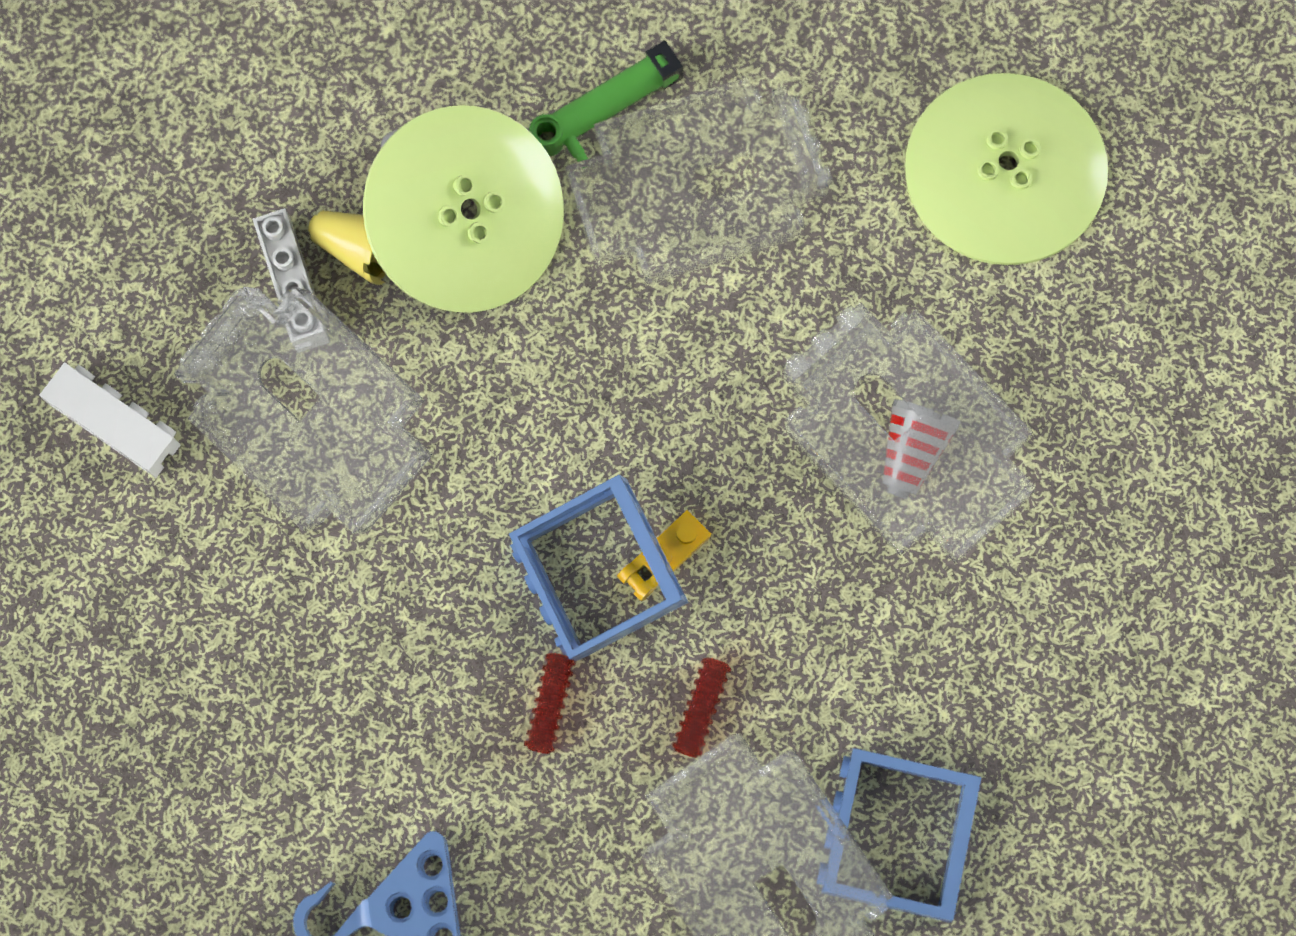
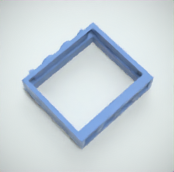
M620 474L509 533L513 542L510 545L513 550L512 555L518 563H523L528 573L524 576L526 584L534 595L538 594L543 606L539 607L541 615L547 625H553L558 635L555 638L556 646L561 649L564 657L568 656L571 660L578 661L689 603L628 480ZM615 497L666 600L581 644L531 542Z
M853 748L850 757L843 756L839 777L846 778L843 792L836 791L832 812L838 813L836 827H828L824 847L831 849L828 863L821 862L817 883L823 885L822 893L940 921L952 922L981 777ZM861 763L962 786L938 906L836 883Z

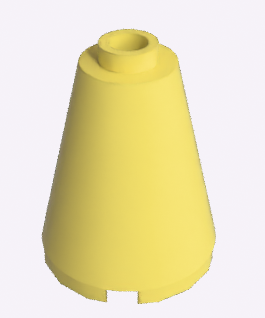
M323 210L312 217L308 226L312 242L368 282L375 285L385 283L381 279L386 273L377 262L371 250L364 227L363 215Z

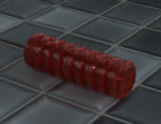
M557 653L545 655L547 665L542 667L545 674L540 676L539 679L542 682V686L537 688V692L540 694L539 697H535L534 703L537 706L531 712L534 714V719L529 720V724L532 727L526 733L529 736L528 741H524L526 749L544 754L555 752V747L552 745L558 739L555 733L560 730V726L557 724L558 720L563 718V715L560 714L561 710H564L566 706L563 703V699L568 698V693L565 691L571 685L568 678L573 676L571 667H575L576 664L575 660Z
M709 657L702 658L701 660L703 668L698 669L699 679L694 680L696 688L690 691L692 699L687 700L686 705L689 708L684 710L683 716L685 719L679 723L681 731L676 732L677 742L672 743V748L676 752L693 758L702 757L703 752L700 749L706 745L704 737L710 734L708 726L713 725L714 721L711 717L717 713L715 705H719L721 699L718 697L719 694L724 693L722 685L727 684L728 678H726V674L731 673L732 670L727 663Z

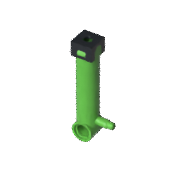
M666 40L647 50L644 59L552 114L537 116L531 122L529 132L541 143L549 157L557 155L565 145L579 164L586 163L588 157L577 140L579 136L662 87L665 90L682 80L683 65ZM544 132H552L555 134V136L550 140H542L539 138V136Z

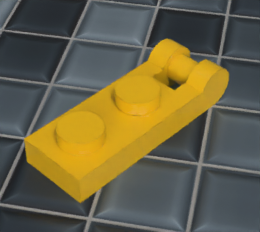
M686 510L657 537V540L674 572L711 537V533ZM643 552L627 564L617 575V578L623 584L628 583L635 590L634 595L641 602L659 586ZM643 567L652 574L646 581L638 574Z

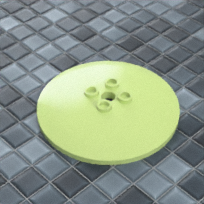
M994 73L970 78L954 85L939 95L925 109L914 126L908 142L905 158V179L911 202L917 214L933 235L945 245L966 257L981 262L999 265H1020L1043 260L1059 253L1075 242L1087 230L1099 211L1105 195L1108 163L1105 146L1094 121L1085 109L1069 94L1046 81L1031 76ZM1003 156H1011L1016 160L1017 167L1012 170H1006L999 164V159Z
M458 105L423 113L408 121L389 137L375 157L368 173L363 196V218L371 250L383 271L396 286L412 298L428 306L445 311L470 313L493 309L514 300L527 291L541 277L550 264L559 244L564 220L562 188L555 166L544 147L532 133L512 118L500 112L478 106ZM467 199L473 200L477 205V213L472 219L465 218L461 212L462 203Z

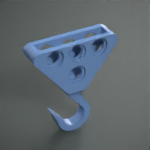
M435 831L426 833L367 899L362 900L333 936H352L365 927H371L385 936H435L443 928H448L453 936H461L446 838ZM432 856L440 857L443 864L442 870L435 876H428L424 870L426 860ZM329 882L318 892L307 896L300 902L293 918L296 936H312L307 927L308 915L335 886L334 882ZM437 892H443L447 896L448 904L443 911L435 913L430 908V898ZM407 898L412 905L411 912L407 917L399 919L394 914V905L399 899Z

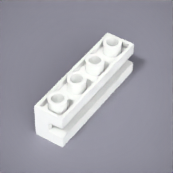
M284 208L254 218V226L293 345L296 346L298 353L331 343L292 221L286 209Z
M64 362L39 396L53 408L156 478L164 468L161 463L168 454L173 456L181 446L174 438L176 432L160 420L155 425L146 419L149 413L136 403L132 402L129 406L119 400L122 395L105 383L101 388L92 382L95 376L82 366L77 365L73 369Z

